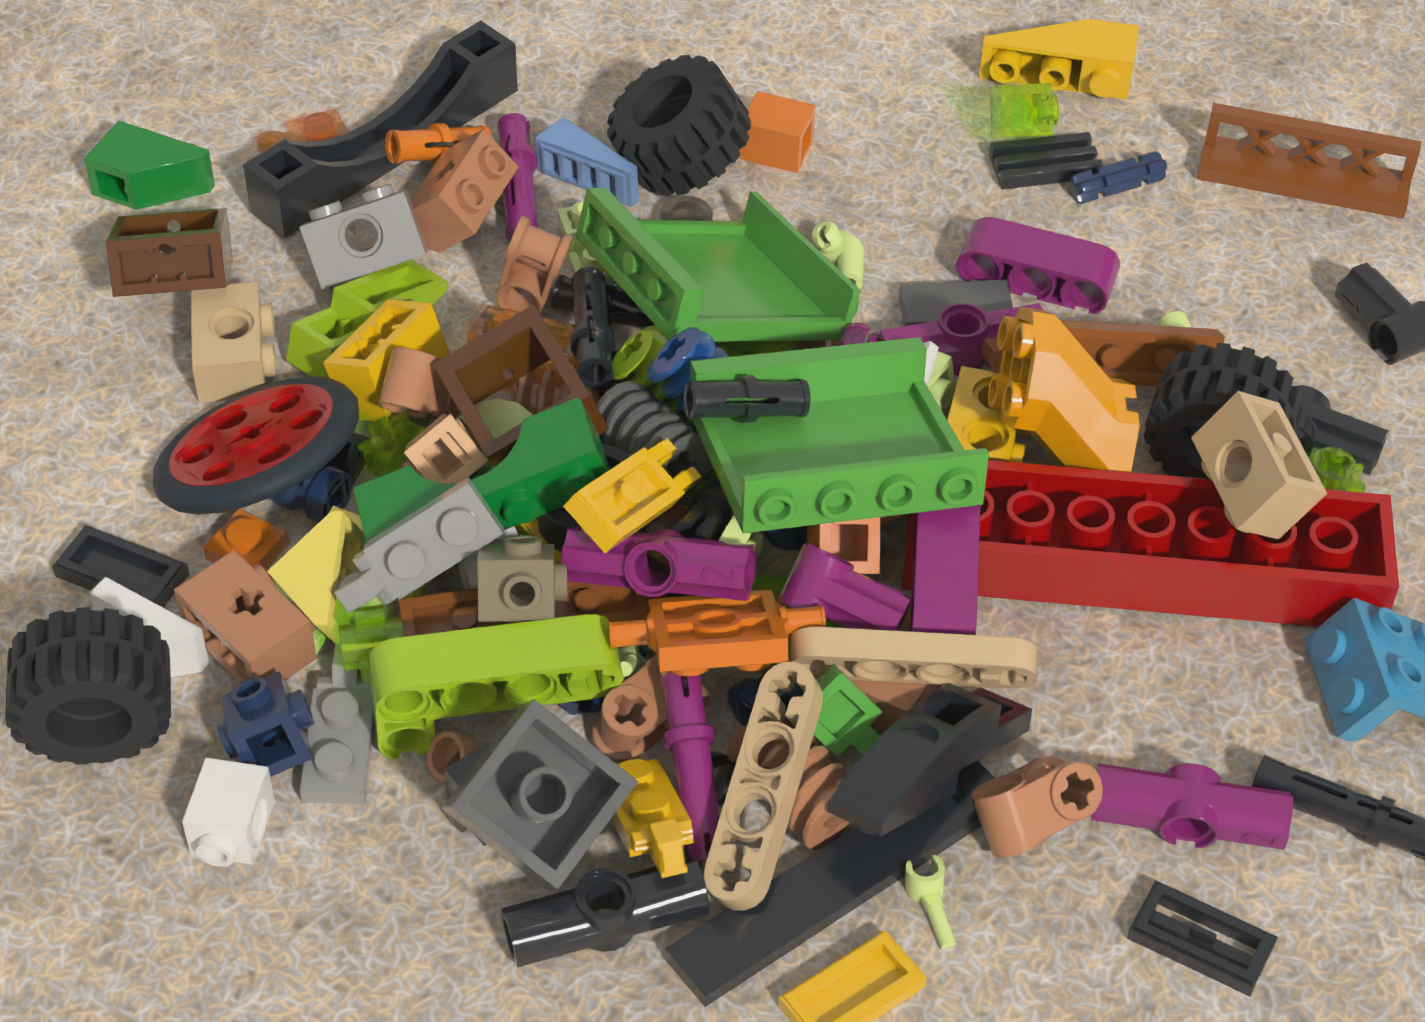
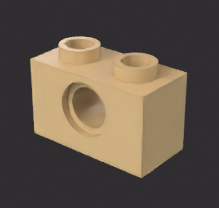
M258 282L227 284V288L191 291L192 370L199 403L227 401L239 394L266 385V377L277 376L274 343H265V337L275 336L272 303H261Z
M1237 391L1191 437L1202 458V469L1207 477L1214 482L1225 505L1224 513L1237 530L1279 539L1327 495L1322 482L1279 402Z

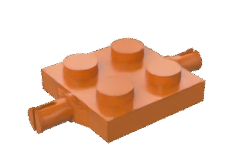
M772 590L751 591V597L747 601L696 595L648 599L649 614L646 616V620L608 621L610 649L648 645V648L656 652L660 672L671 671L680 676H696L705 673L709 668L731 666L744 671H760L769 668L772 663L789 662L788 634L806 627H826L823 605L786 609L785 606L775 601Z

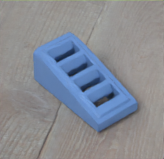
M562 117L536 137L535 146L539 172L583 189L607 188L620 203L631 207L639 202L637 166L570 120Z

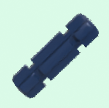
M1152 151L1137 156L1138 161L1131 157L1096 167L1094 174H1092V170L1075 173L1070 177L1069 192L1077 203L1083 204L1099 199L1098 194L1100 193L1103 197L1141 187V181H1144L1147 185L1156 183L1166 177V160L1162 159L1159 152Z

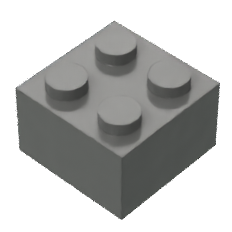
M533 699L519 706L441 809L542 888L558 890L639 781Z

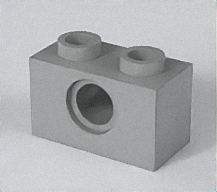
M387 184L361 193L363 204L343 210L340 201H336L308 211L312 221L302 224L299 228L321 289L427 254L428 249L407 189L394 193L392 184ZM366 219L374 224L378 233L377 242L374 246L359 248L350 241L348 227L353 220Z

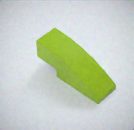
M411 259L337 286L333 290L331 307L291 323L286 361L309 376L329 378L323 362L387 299L432 303V306H434L447 292L448 281Z

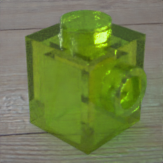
M1052 83L1010 84L991 87L990 117L992 139L1052 136L1053 126L1057 125L1059 117L1058 99L1056 95H1052Z

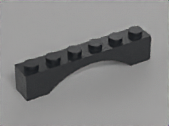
M480 20L444 42L415 83L393 105L370 122L346 134L322 141L299 142L284 139L244 163L243 168L250 212L285 238L298 230L302 224L312 221L308 211L336 201L342 202L404 163H391L388 160L385 150V139L388 131L427 129L433 123H444L449 128L461 127L518 91L515 43ZM436 142L425 143V147H429Z

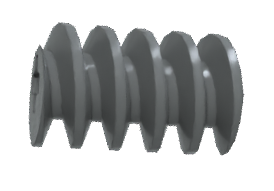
M632 381L619 383L606 391L596 406L609 427L608 430L599 435L602 445L614 446L633 455L644 447L649 450L668 438L677 449L672 454V458L662 467L672 479L681 471L694 467L702 477L686 493L695 489L705 479L712 467V463L699 434L664 403H661L652 393H649L640 383Z

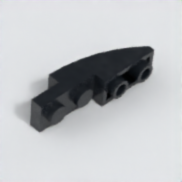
M950 683L946 684L909 709L865 752L829 799L828 812L852 823L857 830L863 833L880 837L956 794L959 770L1028 732L1032 708L982 687L969 692Z

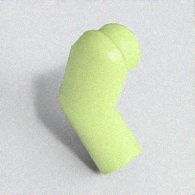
M826 221L818 224L811 234L813 244L851 282L861 289L863 286L865 252L862 243L852 234L838 229L837 225L833 222Z

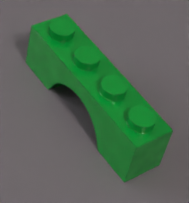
M577 397L523 419L517 442L507 457L495 468L471 481L500 521L504 530L519 524L528 523L536 517L563 507L577 491L608 472L610 468L599 434L580 397ZM408 465L354 487L353 490L365 541L371 540L458 483L446 484L430 481L419 475Z

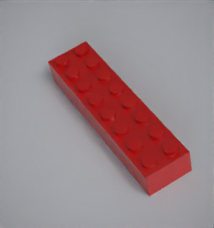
M988 460L983 505H980L978 596L1319 627L1353 598L1381 608L1392 609L1399 589L1391 495L1325 489L1327 495L1282 537L1275 539L1237 530L1227 519L1224 513L1225 505L1214 482L1210 479ZM915 513L907 514L902 590H912Z

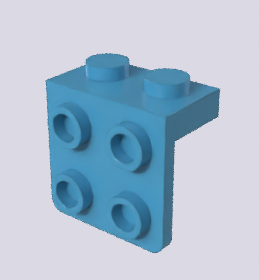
M1353 598L1304 639L1338 738L1347 741L1360 740L1398 709L1425 718V623L1397 614L1391 609L1381 608Z

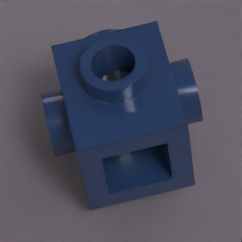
M280 671L265 678L255 677L238 684L232 692L221 696L225 721L217 724V730L230 759L239 756L242 763L268 767L270 777L313 759L306 732L307 727L315 724L311 709L301 689L290 693Z

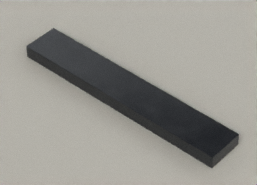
M977 760L959 770L956 794L880 837L863 833L854 827L771 880L767 894L755 907L745 911H733L728 908L665 948V961L704 1007L708 1006L903 878L908 860L911 861L914 871L929 861L931 855L940 854L981 827L970 795L976 787L995 777Z

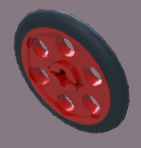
M312 376L286 379L239 394L215 406L192 421L170 441L160 453L153 468V490L158 499L166 506L178 512L196 515L227 512L274 497L301 483L323 468L343 449L354 434L359 421L358 398L341 382L331 378Z

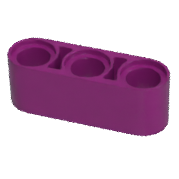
M984 217L972 224L956 262V270L964 281H971L972 279L977 281L1007 280L1009 291L1012 294L1022 296L1023 293L1037 296L1036 300L1070 309H1075V306L1089 309L1088 313L1098 314L1105 309L1120 270V260L1113 250L1099 243L995 217Z
M980 505L915 513L910 632L976 635Z

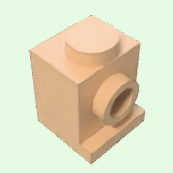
M444 413L408 442L404 451L405 455L426 479L446 484L460 483L489 461L480 449V445L469 426L461 418L456 420L451 413L447 416Z

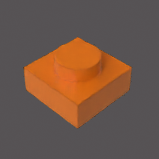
M238 509L208 541L203 550L205 559L211 563H215L235 550L252 567L258 564L266 570L289 544L286 530Z

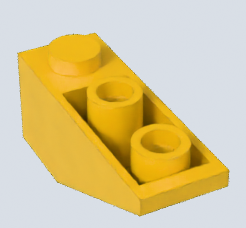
M1085 19L984 36L979 79L994 80L1004 84L1015 83L1043 87L1053 91L1064 90L1093 94L1102 98L1127 99L1139 25Z

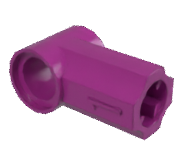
M803 543L778 600L791 608L818 607L823 605L826 623L832 620L846 628L899 631L912 598L877 580H872L854 571V565L816 546Z

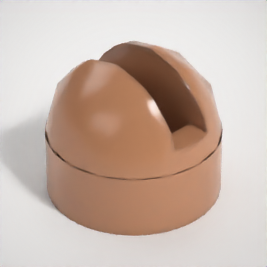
M444 731L436 735L430 743L427 753V764L431 775L440 782H446L444 769L478 750L480 747L477 741L472 736L461 732Z

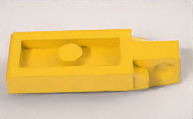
M658 758L648 761L631 759L618 764V766L639 781L611 818L629 856L634 857L649 853L661 878L687 873L683 845L694 843L692 822Z

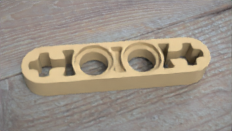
M834 627L801 628L792 632L790 636L789 662L805 665L815 678H820L835 664L851 680L931 685H946L950 683L955 686L1007 689L1026 687L1037 680L1036 645L1031 641L1021 638Z
M782 662L773 666L765 673L760 682L705 864L704 880L707 889L724 907L733 911H745L755 907L764 899L769 890L822 709L823 692L820 684L805 665L797 662ZM794 683H798L804 694L802 697H792L786 711V706L779 698L780 692H790ZM785 715L795 727L794 729L783 724ZM772 740L788 742L790 746L789 755L781 766L774 769L759 767L758 754L767 742ZM755 800L769 802L772 808L771 816L762 828L757 830L741 828L739 822L740 814L746 805ZM735 840L746 846L744 854L733 844ZM751 848H760V850L755 852ZM742 862V866L751 876L748 882H737L732 891V888L724 881L726 873H737Z

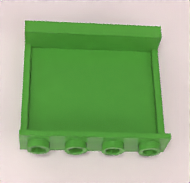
M607 188L586 189L576 232L577 240L668 340H671L681 331L690 327H697L700 331L706 332L714 339V342L840 340L843 329L852 323V319L857 313L861 290L758 192L750 191L742 221L637 220Z
M920 337L691 361L690 381H736L740 375H754L758 381H795L796 379H803L809 385L811 402L809 413L806 417H758L754 423H740L737 417L692 419L742 534L983 505L989 452L986 448L964 450L924 381L927 348ZM728 398L726 400H767L768 398Z

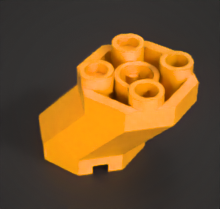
M1020 307L1015 317L1004 316L999 325L997 337L998 349L1003 351L999 374H993L988 389V405L990 408L1000 409L1001 422L1014 429L1028 430L1059 466L1131 472L1140 423L1138 412L1127 411L1125 397L1137 399L1135 385L1122 379L1109 378L1056 315L1041 309Z

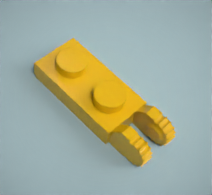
M666 438L649 450L645 447L577 491L563 507L604 553H607L671 508L702 476L694 467H691L688 470L681 471L672 479L662 466L672 458V454L677 448Z

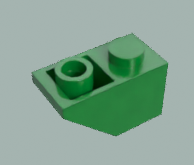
M119 120L84 158L92 195L136 210L210 193L215 187L208 149Z

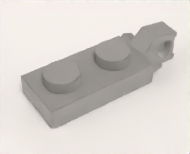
M466 478L367 541L364 549L354 556L352 560L358 570L337 582L338 588L334 594L348 614L371 601L377 595L384 605L394 601L396 598L400 600L501 536L504 532V527L470 478Z
M335 644L332 677H318L316 688H313L311 712L315 724L309 726L307 732L313 759L303 763L300 785L302 803L366 804L375 721L371 700L370 677H361L363 662L360 659V644Z

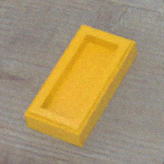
M883 930L781 995L778 999V1007L790 1022H872L926 987L927 976L886 930Z

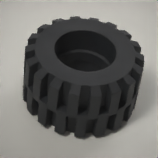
M680 55L675 60L669 58L661 61L658 66L652 69L649 67L641 73L642 75L639 78L631 81L624 88L626 91L623 95L617 97L613 104L615 110L609 114L607 120L610 126L607 130V135L612 142V146L618 154L637 166L638 181L642 183L645 189L651 193L657 191L660 196H670L674 192L678 196L688 194L691 189L696 187L699 190L707 186L708 181L711 179L719 178L726 172L725 168L730 163H735L741 155L739 149L746 146L749 139L747 131L751 129V119L748 116L747 108L720 68L713 61L709 62L704 56L697 55L691 58L690 55Z
M1217 343L1216 348H1210L1206 344L1194 346L1192 353L1183 350L1175 355L1173 363L1168 362L1163 369L1144 425L1146 426L1144 440L1146 444L1151 446L1149 454L1154 461L1163 462L1162 470L1169 476L1209 479L1202 469V458L1191 437L1237 391L1279 402L1294 432L1297 434L1303 406L1300 405L1302 395L1299 387L1292 386L1294 378L1287 370H1278L1276 368L1277 362L1269 356L1261 358L1254 355V349L1244 346L1242 350L1231 348V344Z
M91 607L76 608L74 612L67 613L60 610L49 613V619H35L26 625L25 632H18L13 638L12 648H8L5 720L6 726L11 728L13 739L17 743H25L27 751L34 755H47V760L58 763L68 761L74 762V765L102 764L114 762V760L119 758L129 759L140 754V749L152 748L159 742V735L166 734L170 726L169 718H171L170 648L167 641L161 639V632L153 625H143L142 618L133 614L123 616L119 614V610L104 608L103 611L91 610Z

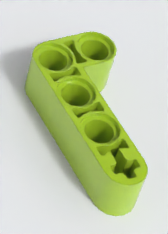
M585 614L399 637L381 642L370 651L368 658L371 700L378 748L381 754L389 759H400L399 753L417 751L418 756L428 753L430 743L435 737V719L518 709L522 703L533 699L543 706L606 696L612 689L621 686L624 680L618 648L610 649L609 620L597 614Z

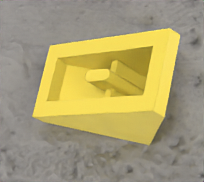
M331 511L267 572L318 629L335 644L349 645L353 644L357 609L348 614L334 592L338 588L337 582L358 570L352 560L354 556L364 549L366 541L364 532L343 511Z

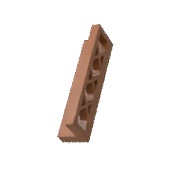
M1213 103L1197 179L1404 219L1408 206L1411 180L1420 154L1422 141ZM1222 122L1242 126L1249 135L1236 140L1217 136L1219 124ZM1279 134L1291 135L1296 138L1300 145L1290 150L1278 148L1270 138ZM1332 143L1346 146L1352 154L1343 159L1331 158L1324 153L1322 148ZM1384 153L1406 157L1402 171L1380 167L1373 158Z
M1060 320L1109 378L1122 379L1139 386H1158L1163 369L1167 363H1173L1175 355L1183 350L1192 353L1194 346L1206 344L1210 348H1216L1217 343H1224L1225 336L1218 329ZM984 338L981 354L993 371L999 374L1003 351L998 349L997 339Z
M567 581V601H555V618L597 614L606 617L612 622L646 620V616L649 614V597L637 593L632 588ZM478 588L398 599L402 637L505 624V621L478 622Z

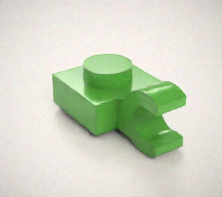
M833 664L817 680L823 692V705L814 736L837 757L850 744L864 755L882 735L871 724L882 711L872 699Z

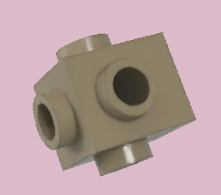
M516 535L506 537L504 544H486L479 549L477 559L478 622L505 621V624L555 618V601H567V563H555L554 544H542L541 538L536 536Z

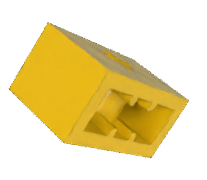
M387 299L323 362L329 378L345 384L358 398L359 420L371 421L377 424H390L400 416V414L390 412L378 406L393 348L414 349L433 355L440 360L450 354L432 303Z

